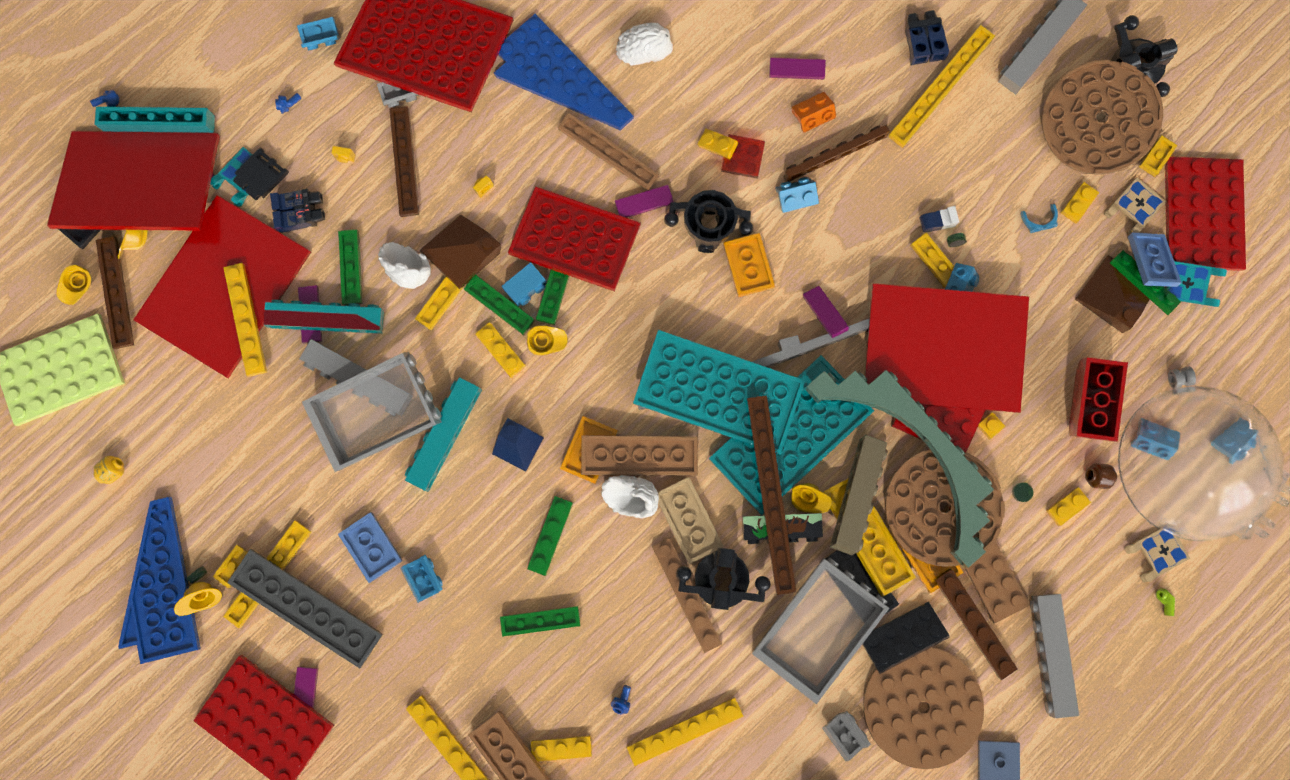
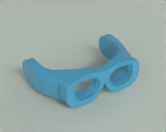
M1055 204L1050 205L1053 218L1046 225H1039L1029 221L1026 212L1021 211V218L1030 233L1058 226V211Z

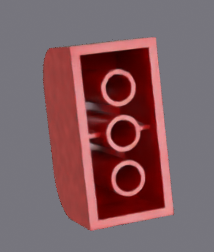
M1089 357L1079 361L1075 375L1069 420L1070 436L1118 442L1128 362Z

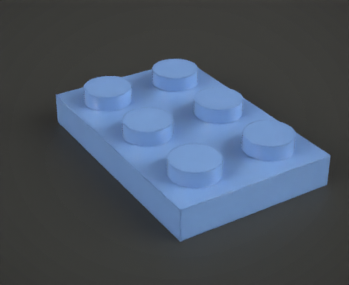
M1131 233L1128 236L1144 285L1177 287L1182 283L1165 234Z
M372 512L338 534L368 583L373 582L403 561Z

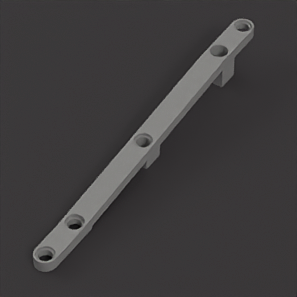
M869 319L850 325L848 331L834 338H831L829 334H825L801 344L798 335L781 339L778 342L779 352L752 362L768 368L868 331ZM638 406V409H639V410L647 409V408Z

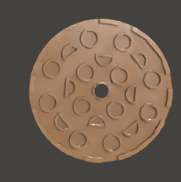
M1109 60L1089 62L1069 71L1052 88L1047 97L1042 116L1044 137L1056 158L1076 171L1094 175L1119 172L1141 160L1156 142L1163 121V103L1154 82L1147 75L1139 71L1137 67L1125 62L1120 63ZM1099 113L1107 115L1108 119L1104 123L1096 120V116Z
M923 451L905 461L890 480L885 496L886 520L895 540L914 558L935 566L961 565L950 553L954 549L956 537V514L950 485L932 451ZM964 452V457L976 464L978 467L977 471L982 477L986 476L991 481V487L994 489L977 504L978 507L981 506L988 513L987 518L990 521L973 536V538L977 537L984 544L983 549L988 551L1000 534L1003 517L1005 516V503L1000 490V484L993 472L978 458ZM943 501L947 502L950 507L946 513L940 511V503Z
M931 647L881 674L875 668L868 679L864 693L863 713L870 735L880 749L888 756L909 767L934 769L955 762L973 746L983 724L984 701L980 686L970 669L954 655ZM922 701L927 702L929 705L925 713L920 712L918 709V705Z

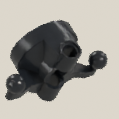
M1129 15L1123 23L1114 26L1119 48L1112 56L1111 61L1125 62L1137 67L1139 71L1147 75L1154 82L1160 96L1165 97L1170 92V86L1166 82H1158L1165 73L1166 65L1177 54V44L1172 38L1163 39L1155 43L1141 38L1129 40L1126 29L1134 30L1139 26L1138 17ZM1140 56L1143 57L1148 63L1141 64Z
M716 190L702 191L694 195L689 202H670L669 213L664 217L665 224L673 227L679 222L676 211L684 212L685 228L689 235L695 239L698 251L702 253H714L719 244L727 240L734 232L738 218L744 219L739 224L741 234L749 235L754 229L753 224L750 222L751 211L736 208L732 199ZM704 214L716 215L717 226L715 228L709 229L702 225L701 220L704 218Z
M718 548L717 551L704 557L698 564L695 572V586L686 585V581L691 578V570L688 567L680 566L676 570V577L679 580L678 591L699 594L703 600L711 605V608L729 610V607L740 603L742 600L764 602L765 591L771 585L769 578L760 576L755 581L758 594L747 593L750 582L749 571L744 561L732 549ZM717 566L731 568L732 582L728 586V591L714 590L716 586L714 577L718 572Z

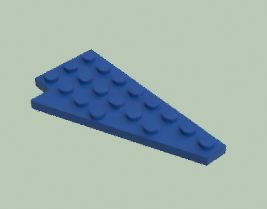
M536 14L505 39L498 54L505 63L494 72L496 78L620 131L634 119V116Z
M172 497L150 501L118 645L119 649L137 645L140 664L201 649L194 613L178 616L174 612L175 604L184 597V592L189 588Z

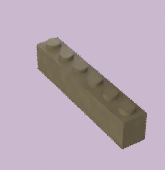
M868 435L859 439L830 544L831 548L850 555L862 549L864 540H862L863 533L866 532L869 524L867 521L868 514L873 509L872 499L878 491L877 480L883 472V467H881L882 461L885 460L888 450H886L887 442Z

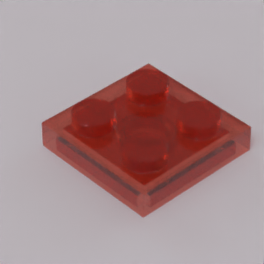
M728 134V137L737 140L738 145L731 159L724 157L721 172L758 179L765 141Z

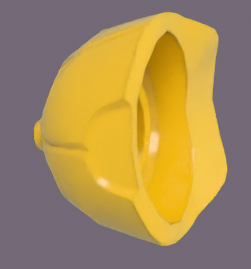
M78 265L66 267L59 279L56 291L58 299L67 305H73L78 302L91 286L89 271Z
M536 326L527 334V347L536 355L559 352L565 349L568 343L566 332L560 328Z
M803 483L792 489L791 501L800 511L825 513L832 506L831 497L820 491L818 486L814 484Z

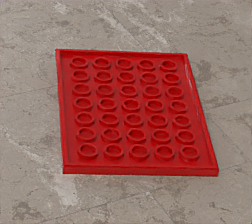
M365 0L334 61V65L472 113L514 20L511 16L463 0Z
M71 131L47 226L50 229L201 231L220 138L219 134L197 132Z
M216 195L204 213L201 231H192L133 320L229 379L241 361L242 353L223 267L239 263L245 265L258 331L260 332L264 326L265 302L281 300L311 254V251Z
M872 284L865 365L866 383L868 385L871 384L887 370L898 378L897 382L901 387L904 386L910 391V397L915 402L918 401L923 405L1021 413L1029 296Z

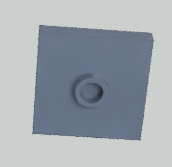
M978 740V780H1020V743Z

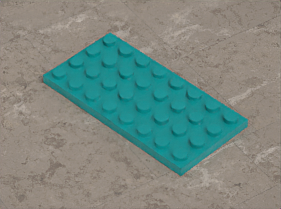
M658 330L633 404L754 445L747 398L767 395L775 453L781 454L805 380Z
M822 355L797 377L805 380L782 452L781 454L776 453L782 497L874 412L870 406L856 402L821 400L817 403L805 388L824 371L827 374L831 373L835 377L837 385L845 380ZM730 438L709 460L762 516L764 511L754 445Z

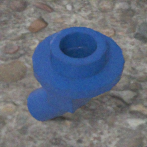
M114 90L105 91L102 96L92 99L90 102L93 107L106 103L107 107H116L119 104V95Z
M296 93L287 100L286 96L279 95L278 99H275L276 109L280 110L281 114L289 112V107H292L301 100V96Z
M624 685L620 698L615 697L611 702L613 711L619 715L629 712L630 703L627 700L631 690L630 686Z

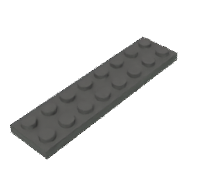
M253 549L248 551L227 582L359 669L363 666L383 635Z

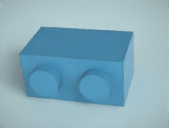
M530 262L502 285V288L519 307L520 305H526L531 300L530 297L535 293L539 294L542 292L547 282Z

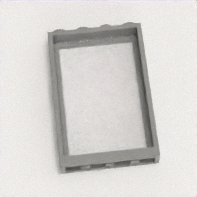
M409 352L401 353L302 401L335 472L442 422L440 419L441 413L432 402L433 396L424 385L425 379L421 372H418L415 366L417 364L416 360Z
M830 557L828 560L825 558L821 560L752 651L755 657L815 704L820 701L889 610V607L886 605L888 601L880 595L873 596L870 593L871 588L863 582L860 585L853 580L855 576L847 570L844 572L837 568L839 564Z

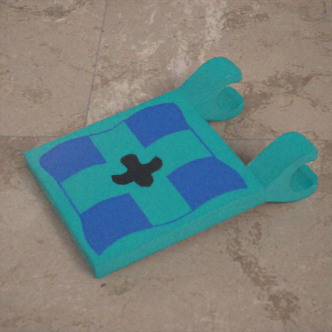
M244 147L218 174L211 178L210 183L214 189H219L223 181L226 180L240 191L231 198V201L237 207H240L249 195L233 181L236 177L235 172L253 155Z
M1174 261L1182 283L1177 287L1167 286L1166 289L1182 302L1219 307V299L1206 298L1211 275L1225 277L1227 270Z

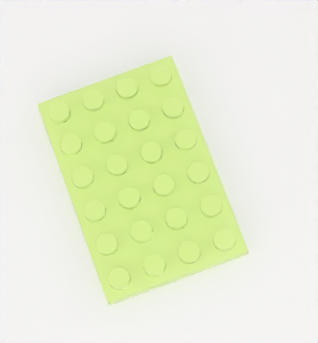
M100 314L87 317L0 352V385L15 426L25 424L125 384Z

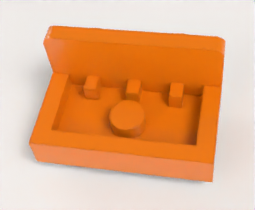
M825 92L791 107L792 113L800 122L804 133L836 118L835 104Z

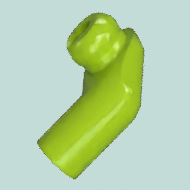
M1164 588L1158 589L1156 597L1164 605V615L1174 616V596Z

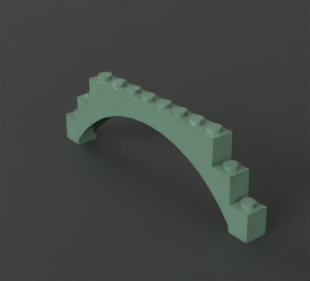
M856 370L839 385L836 384L837 380L831 373L827 374L824 371L805 388L817 403L821 400H842L871 406L901 421L926 443L945 473L954 500L956 537L954 549L950 553L963 568H969L986 552L983 549L984 544L977 537L973 538V536L990 521L987 518L988 513L981 506L978 507L977 504L994 490L991 487V481L986 476H981L977 471L978 467L976 464L964 457V451L959 446H954L950 441L951 437L949 434L937 427V421L932 416H927L924 412V407L910 397V391L906 387L900 386L897 382L898 378L892 372L884 371L869 385L866 383V377L861 372L857 373Z

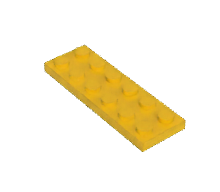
M848 479L824 491L832 499L830 509L836 519H838ZM873 505L872 512L868 514L867 518L869 522L868 528L862 537V540H864L863 547L856 554L881 597L913 580L916 576Z

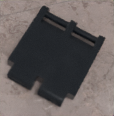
M259 148L235 172L236 177L233 181L253 199L258 200L260 197L264 199L288 175L289 171L286 168L283 169L276 163L277 161L274 158H270L264 153L262 148ZM273 166H275L281 172L279 173L276 169L273 168Z

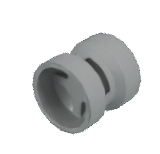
M1190 366L1184 367L1181 370L1173 369L1168 372V381L1173 389L1180 388L1182 385L1191 386L1196 383V375Z

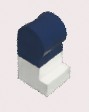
M955 206L926 213L919 217L923 232L953 228L959 223Z

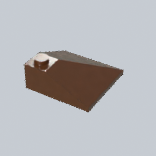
M460 215L422 247L420 252L452 283L461 289L474 275H477L500 254L501 244L486 230Z
M1107 255L1075 300L1115 329L1124 333L1133 327L1150 299L1110 264L1114 258Z

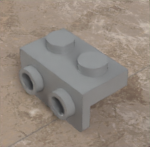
M383 82L377 84L383 105H388L389 108L398 106L399 101L406 100V103L417 100L416 96H419L413 92Z
M847 711L837 714L822 727L845 761H850L859 751L871 745L867 735L858 727L855 718Z

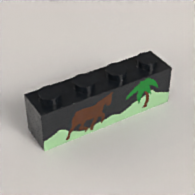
M822 513L785 515L789 543L799 542L798 538H806V542H816L818 538L823 537ZM764 516L742 517L743 541L748 540V544H759V540H767L768 543Z

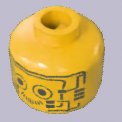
M105 456L94 466L93 475L100 483L111 484L124 474V463L118 457Z

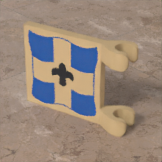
M1136 177L1104 215L1111 218L1120 210L1136 223L1128 232V235L1140 233L1166 201Z
M1171 524L1124 547L1127 554L1136 553L1141 549L1152 570L1140 575L1143 582H1151L1158 576L1190 559Z

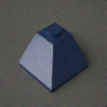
M507 418L498 435L492 455L526 472L544 437Z

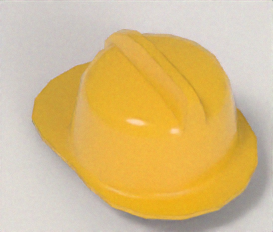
M126 230L118 259L121 258L124 250H137L146 243L148 230Z
M194 583L184 592V597L175 604L174 612L178 616H185L211 608L218 604L222 594L209 583Z

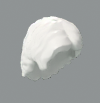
M652 22L633 26L618 37L616 55L624 63H629L630 65L661 61L671 54L673 50L669 30L659 23Z
M395 242L385 243L379 248L378 259L381 266H383L389 278L397 285L415 289L427 281L431 274V267L424 254H418L410 246L404 247Z
M620 475L609 477L602 484L603 490L601 494L603 500L613 509V512L642 519L652 516L657 511L658 492L653 483L646 479Z

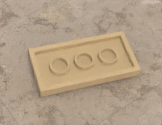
M689 477L658 492V503L688 564L717 551L718 548L724 547Z

